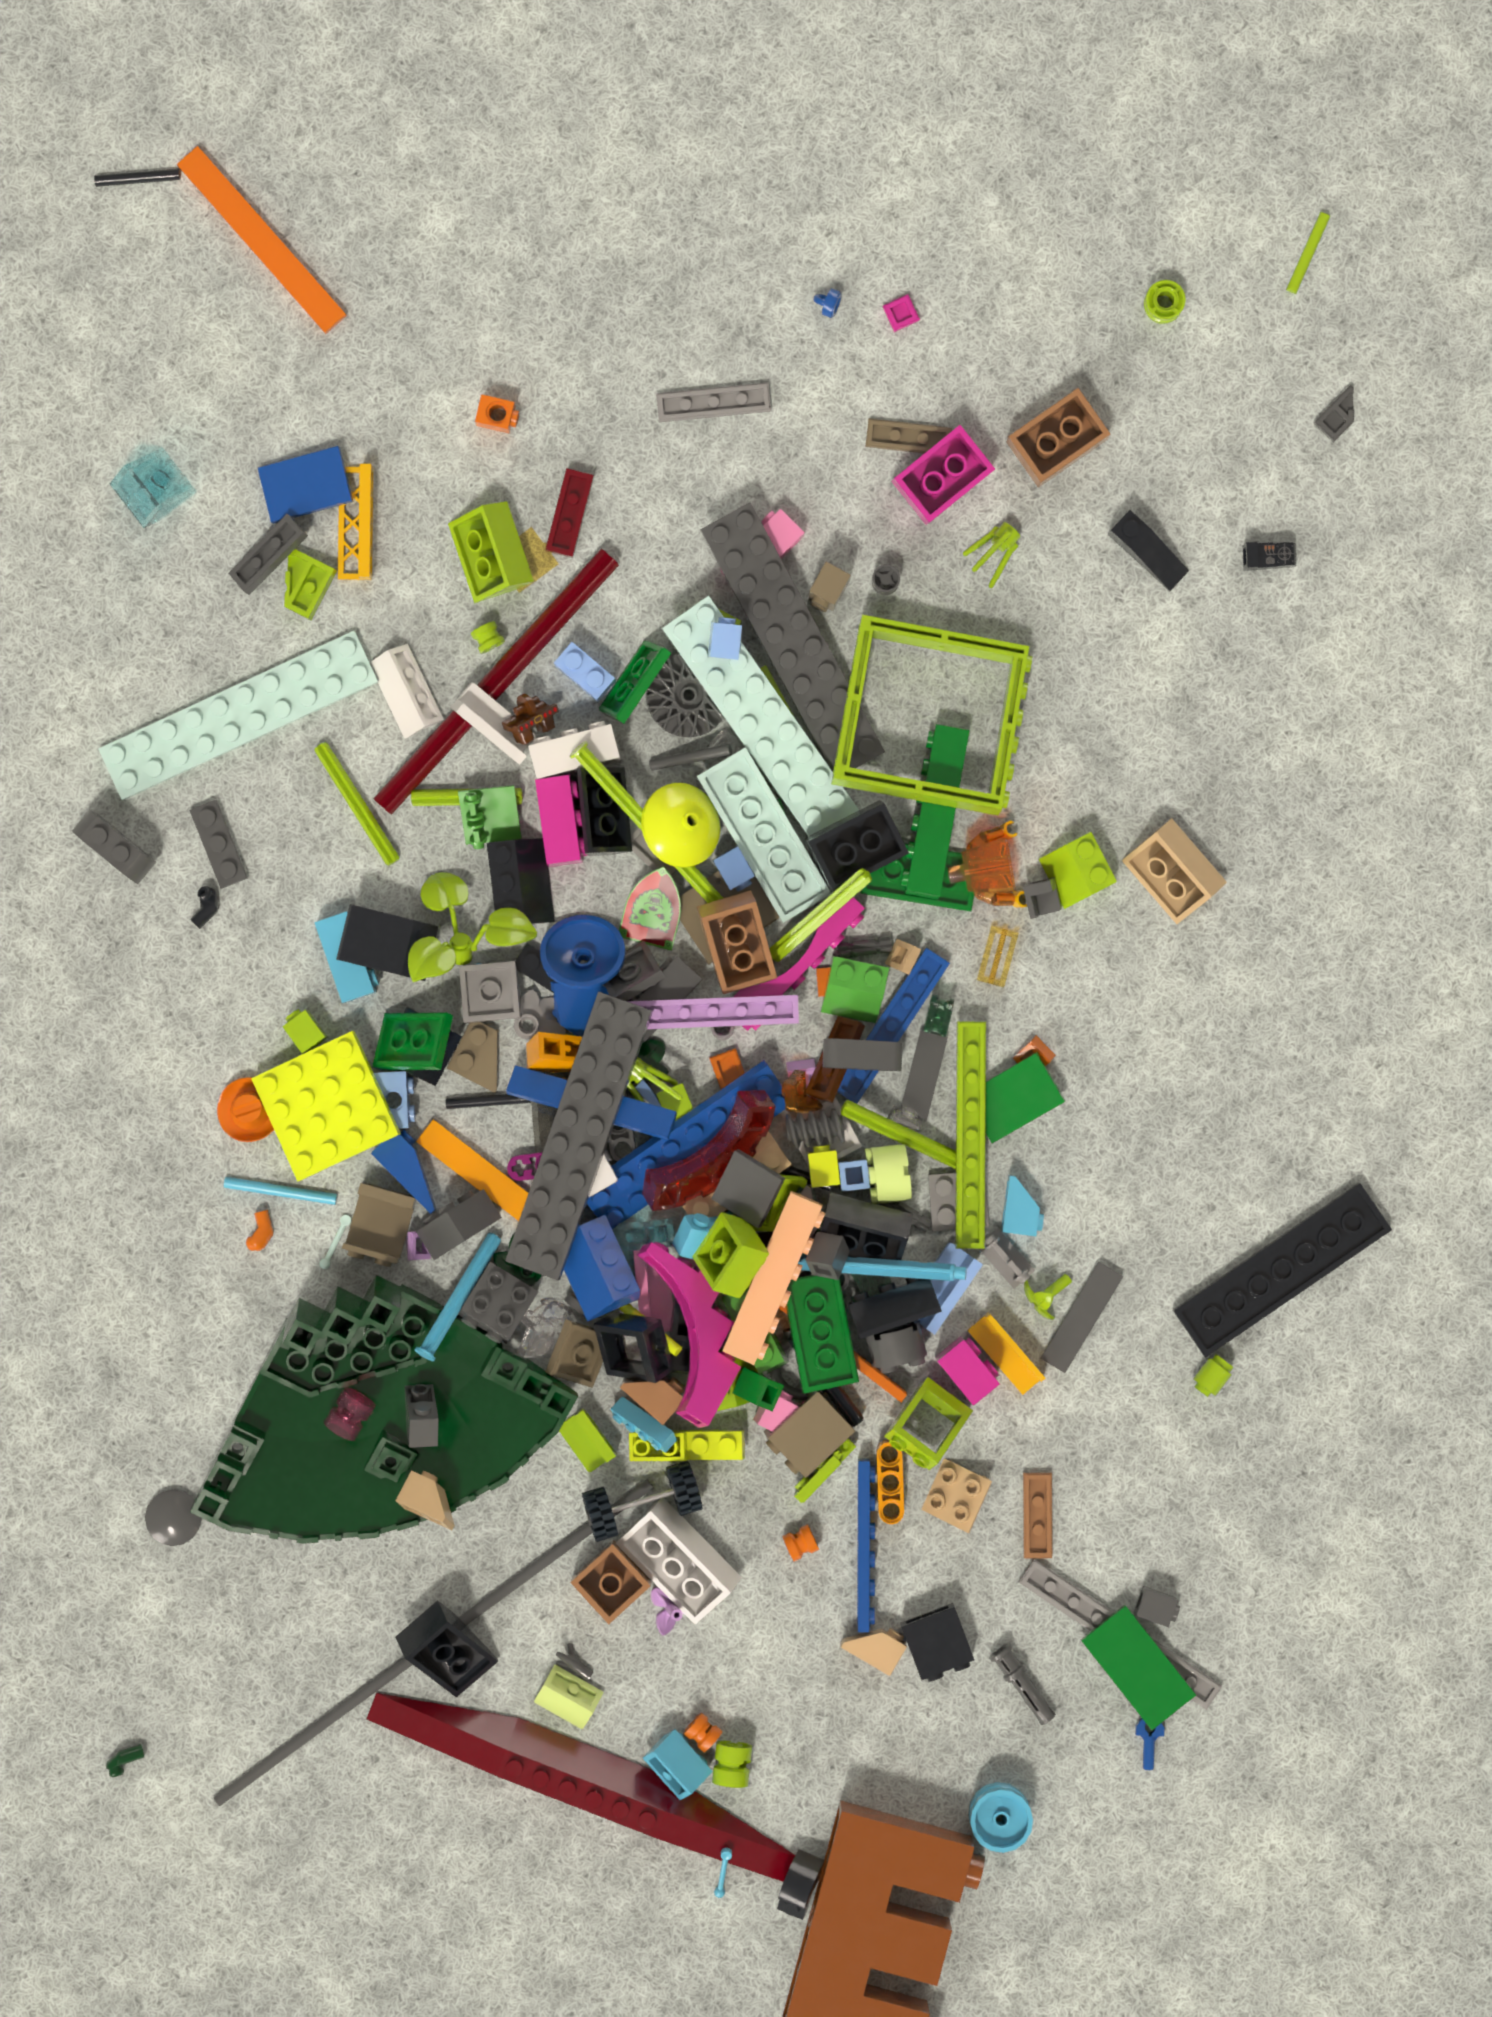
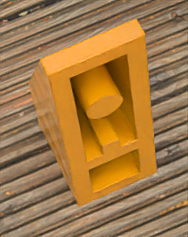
M538 1032L526 1043L527 1069L551 1073L571 1072L582 1037Z

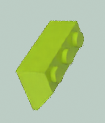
M507 501L482 505L448 523L474 604L520 589L534 581Z

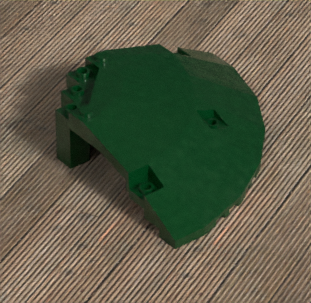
M378 1275L374 1277L363 1298L337 1286L325 1310L298 1298L252 1382L233 1420L232 1429L218 1451L194 1500L190 1513L228 1531L249 1535L251 1533L269 1535V1538L277 1540L278 1537L297 1540L296 1543L300 1544L319 1543V1540L327 1539L342 1541V1538L358 1537V1539L377 1538L382 1533L396 1529L400 1531L411 1528L427 1520L405 1510L396 1502L411 1470L420 1475L423 1471H426L438 1478L437 1483L445 1490L452 1513L457 1510V1507L468 1501L476 1500L477 1496L486 1491H492L505 1484L509 1477L520 1466L523 1467L540 1447L543 1448L559 1432L578 1398V1393L554 1376L546 1373L544 1369L529 1359L525 1360L503 1349L502 1341L500 1344L492 1341L486 1336L487 1332L478 1326L476 1329L469 1327L461 1321L463 1317L459 1315L455 1318L434 1353L435 1361L427 1360L415 1352L414 1349L416 1347L420 1348L444 1306L403 1284L398 1286ZM509 1362L513 1365V1368L506 1370L503 1368V1364ZM433 1384L438 1413V1446L409 1448L406 1427L405 1386ZM240 1443L243 1445V1448L236 1450L232 1445ZM388 1457H393L396 1459V1462L394 1464H388L386 1462V1459Z

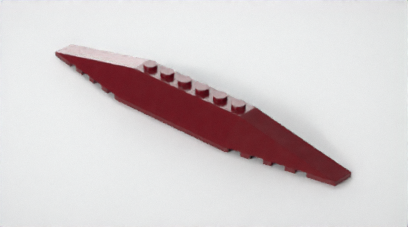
M376 1693L366 1720L494 1776L653 1838L720 1861L723 1860L721 1858V1850L729 1848L732 1850V1858L728 1860L729 1864L784 1882L795 1857V1854L772 1839L767 1838L750 1825L742 1822L725 1809L717 1806L700 1793L694 1791L691 1795L679 1800L652 1769L519 1717Z

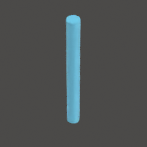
M225 1177L224 1188L336 1205L337 1194L231 1177Z

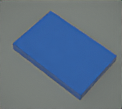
M339 446L258 468L270 521L273 524L278 523L286 514L296 518L354 502Z

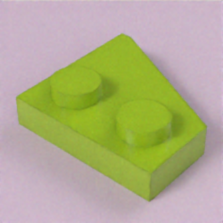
M295 549L288 556L287 571H285L287 590L284 597V607L312 621L337 570Z

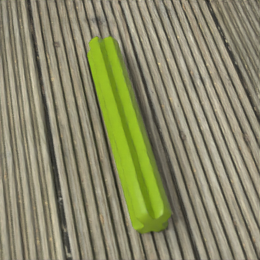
M515 788L517 805H520L523 802V791L521 788ZM414 789L411 792V803L413 806H460L458 791L472 789Z

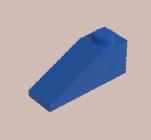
M404 1129L400 1132V1135L379 1144L371 1154L431 1214L437 1208L418 1150L413 1145L416 1140Z

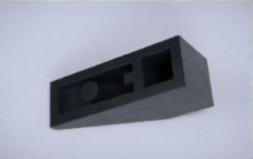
M1131 510L1108 533L1119 546L1169 592L1189 572L1154 531Z

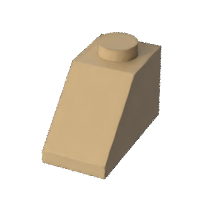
M411 1470L396 1502L405 1510L449 1530H453L455 1525L446 1493L437 1483L438 1478L426 1471H423L420 1475Z
M881 1628L843 1638L840 1643L842 1649L889 1676L907 1648L906 1642L902 1641L904 1636L892 1628H889L888 1632Z

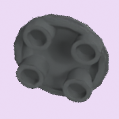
M177 1489L163 1491L155 1496L147 1506L145 1514L146 1527L151 1536L161 1544L169 1546L182 1545L191 1540L199 1530L202 1521L201 1517L190 1513L195 1499L186 1492Z

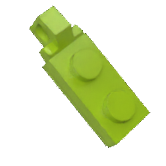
M848 1438L830 1457L816 1468L817 1470L810 1478L803 1476L794 1486L797 1489L794 1497L800 1503H804L840 1466L842 1461L856 1448V1445Z

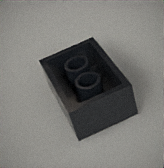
M880 800L804 838L828 888L832 892L861 868L872 873L909 854L885 803Z

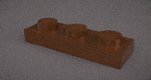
M837 1016L828 1039L860 1040L865 1025L859 1021ZM822 1051L805 1093L810 1097L833 1103L847 1069L823 1068Z

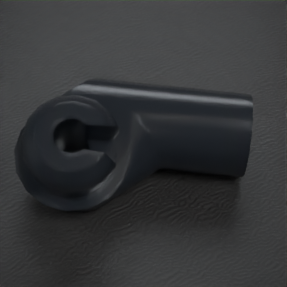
M202 886L198 890L197 896L200 897L201 909L190 919L199 929L218 911L217 893L208 886Z

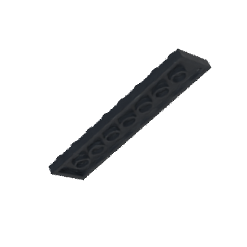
M1358 1183L1172 1311L1206 1358L1392 1231V1229L1361 1183Z

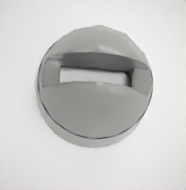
M734 1026L711 1027V1031L716 1039L727 1040L733 1035ZM730 1027V1031L716 1034V1030Z

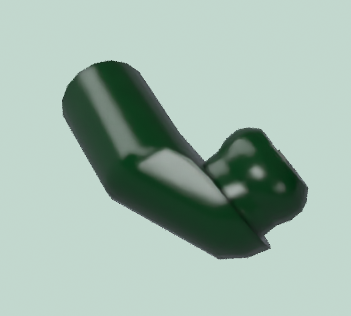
M141 1744L120 1750L107 1761L106 1769L109 1770L110 1777L123 1775L124 1769L122 1765L144 1758Z

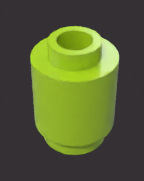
M1215 1354L1212 1359L1208 1358L1193 1378L1197 1382L1194 1387L1206 1397L1211 1393L1216 1396L1232 1376L1230 1372L1234 1367Z

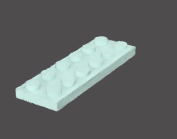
M746 747L696 776L783 923L831 894Z

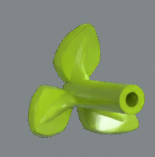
M1064 1274L1045 1290L1036 1293L1032 1291L1026 1280L1024 1282V1291L1028 1301L1034 1303V1309L1040 1315L1054 1320L1055 1317L1047 1309L1051 1306L1054 1296L1070 1285L1072 1280L1067 1274Z

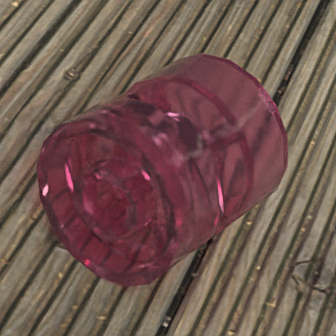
M345 1387L336 1401L338 1407L331 1408L324 1420V1424L340 1437L355 1441L363 1428L361 1422L369 1419L376 1405L362 1393Z

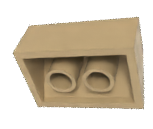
M1172 818L1122 860L1176 924L1209 900L1227 883Z

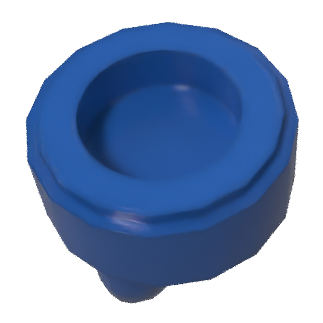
M831 288L827 296L816 294L813 297V301L823 306L822 315L832 318L836 315L842 293Z

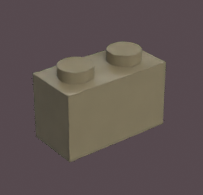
M825 562L809 591V599L812 600L811 605L825 613L827 609L834 611L850 582L851 575Z

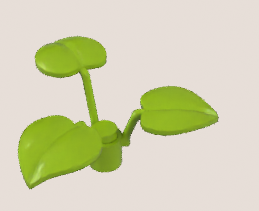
M435 873L423 884L420 893L421 900L427 908L434 911H442L449 907L454 936L450 939L449 943L444 942L442 944L435 937H424L416 941L408 955L409 974L411 980L417 982L424 978L443 975L449 972L455 964L466 965L470 963L473 958L472 951H477V945L484 933L486 940L493 945L512 946L536 938L537 931L526 915L520 910L501 908L491 913L489 924L482 926L472 942L468 935L459 933L454 906L465 904L468 900L469 893L466 883L460 877L451 873Z

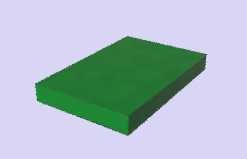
M647 640L643 641L600 705L599 711L625 724L671 655V652Z
M447 1012L384 1013L372 1067L378 1070H441L453 1015Z
M1037 1052L986 1081L985 1133L992 1144L1066 1101Z

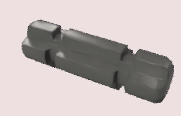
M890 937L879 938L876 941L875 939L853 941L852 944L846 942L837 945V955L840 958H850V955H854V957L877 954L879 951L880 953L892 951Z
M901 1201L879 1204L880 1206L913 1214L911 1225H916L915 1228L924 1233L928 1231L932 1224L930 1218L925 1215H919L918 1211Z

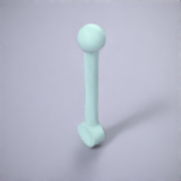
M349 1215L341 1217V1225L325 1258L319 1262L322 1269L330 1267L332 1254L346 1226L351 1224L352 1220Z

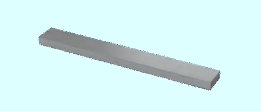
M1035 1558L1018 1581L1089 1631H1092L1114 1613ZM1153 1639L1196 1694L1191 1700L1207 1710L1222 1688V1685Z

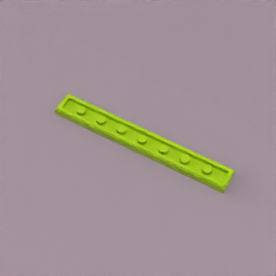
M956 1022V1249H985L986 1022Z

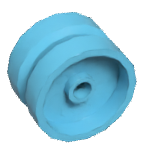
M995 1782L987 1784L978 1790L970 1801L968 1811L973 1835L982 1846L990 1851L1005 1853L1016 1850L1026 1842L1032 1832L1033 1817L1028 1801L1019 1789L1008 1783ZM998 1815H1005L1003 1816L1002 1821H997L996 1817Z

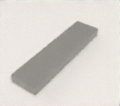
M768 383L656 394L659 423L771 412Z

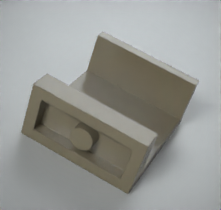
M361 1182L357 1193L359 1194L348 1236L346 1242L343 1243L342 1249L348 1250V1256L364 1259V1256L367 1255L375 1258L374 1263L391 1267L392 1263H399L416 1199L411 1195Z
M819 1391L805 1393L808 1399L773 1432L768 1429L764 1431L768 1438L765 1442L776 1455L781 1452L787 1458L784 1462L795 1475L800 1472L805 1478L855 1432L849 1422Z

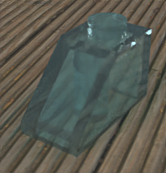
M672 1218L624 1222L615 1225V1228L612 1229L622 1252L640 1251L642 1245L650 1242H658L666 1247H674L672 1244L674 1240Z

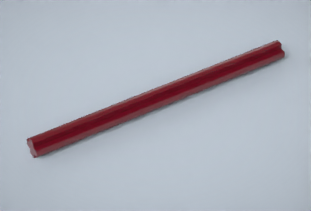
M601 548L483 677L477 686L496 701L619 566L618 563ZM453 710L373 799L392 815L411 794L412 790L416 789L468 732L472 725Z

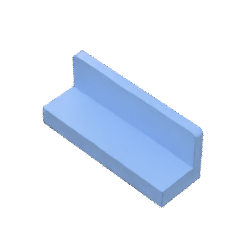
M951 1242L947 1243L934 1263L955 1264L957 1267H967L966 1280H931L942 1312L919 1320L920 1324L934 1335L983 1265L962 1249H956L955 1245Z

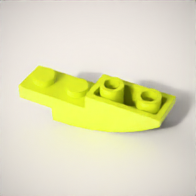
M672 1430L677 1441L666 1453L660 1449L658 1451L653 1448L649 1441H643L636 1432L629 1433V1461L745 1459L744 1430Z

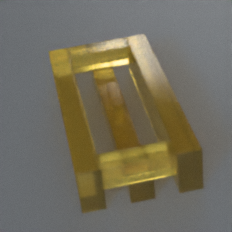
M991 926L977 981L1004 988L1019 933ZM997 933L1001 935L988 978L984 977L994 936ZM1006 936H1009L1011 940L1000 981L995 980Z

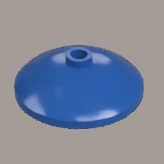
M576 915L557 922L546 932L540 946V958L545 972L555 982L572 989H591L609 982L617 975L624 963L625 944L620 932L610 922L596 916ZM585 960L587 963L581 964L580 961Z

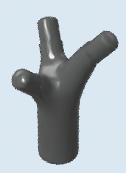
M567 1644L568 1655L557 1652L556 1657L562 1661H557L556 1665L573 1670L587 1681L592 1676L593 1671L577 1658L573 1644Z

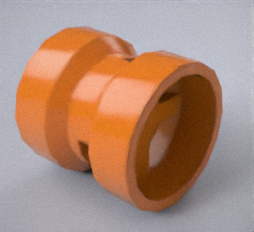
M808 1524L800 1527L796 1534L789 1532L782 1536L794 1562L801 1559L803 1553H814L820 1550Z
M701 1712L686 1727L683 1734L688 1739L695 1740L698 1748L705 1753L717 1741L723 1731L716 1725L712 1726L708 1722V1717Z

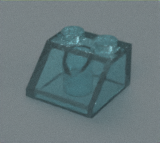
M163 448L124 465L110 482L111 487L143 528L160 521L196 493V490Z

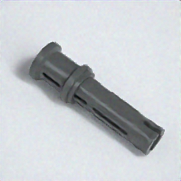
M1007 1643L993 1652L989 1659L991 1662H996L1004 1674V1680L1008 1683L1012 1682L1025 1703L1039 1720V1723L1045 1725L1056 1714L1025 1673L1027 1671L1026 1665L1019 1662L1011 1651V1644Z

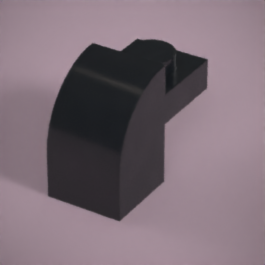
M798 1849L778 1896V1910L801 1920L804 1919L812 1893L820 1879L824 1859Z

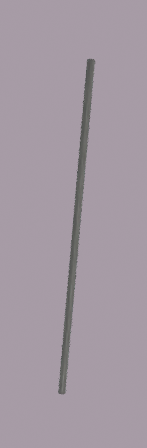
M646 1479L612 1504L611 1508L640 1499L654 1488L653 1485ZM622 1511L613 1513L614 1517L617 1516V1515H618L619 1513H621ZM589 1522L458 1618L467 1626L591 1535L593 1532ZM402 1658L214 1796L215 1802L219 1806L223 1805L413 1664Z

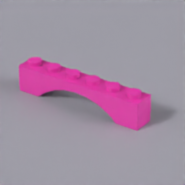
M853 897L816 930L815 937L808 950L792 968L776 979L740 989L733 997L782 996L790 986L795 990L806 979L803 973L810 966L815 970L826 958L822 953L829 946L835 949L845 938L842 932L848 926L854 929L865 917L861 912L865 908ZM746 1025L742 1027L747 1031L752 1027L756 1031L761 1025Z

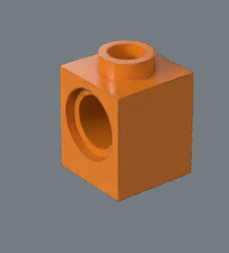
M481 394L475 423L478 427L510 434L511 427L516 428L520 411L515 410L516 405L513 401ZM495 409H503L506 411V416L501 421H494L491 419V413Z

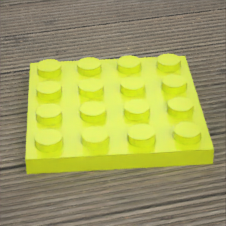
M355 1031L346 1033L251 1078L297 1182L401 1134Z

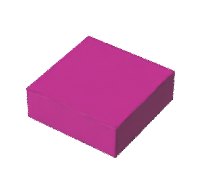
M908 294L882 306L894 333L920 321Z

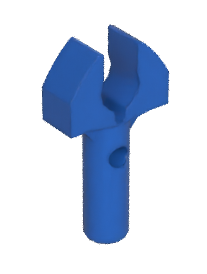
M1141 1718L1135 1725V1735L1141 1736L1144 1740L1143 1769L1150 1771L1154 1769L1155 1740L1159 1736L1164 1737L1165 1728L1161 1723L1149 1735L1145 1730L1146 1723Z

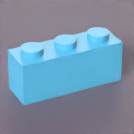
M347 911L314 922L342 1003L376 993L375 986L379 985L374 969L369 970L368 967L336 960Z

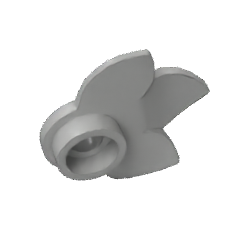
M533 989L521 997V1018H517L514 1021V1030L519 1037L531 1039L538 1032L566 1033V1029L556 1021L557 1018L552 1014L554 997L540 1000L538 994ZM525 1020L533 1022L532 1030L526 1031L523 1029V1022Z

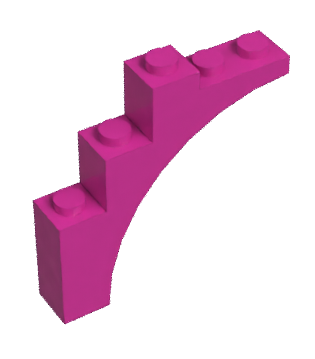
M650 1242L642 1245L637 1255L653 1267L670 1287L684 1316L690 1343V1370L685 1393L676 1413L698 1428L706 1427L711 1423L741 1369V1366L734 1363L735 1359L730 1354L723 1351L718 1352L734 1322L727 1318L728 1314L717 1307L711 1308L719 1292L712 1290L698 1266H694L692 1269V1264L689 1261L680 1257L675 1258L668 1253L669 1249L663 1244Z

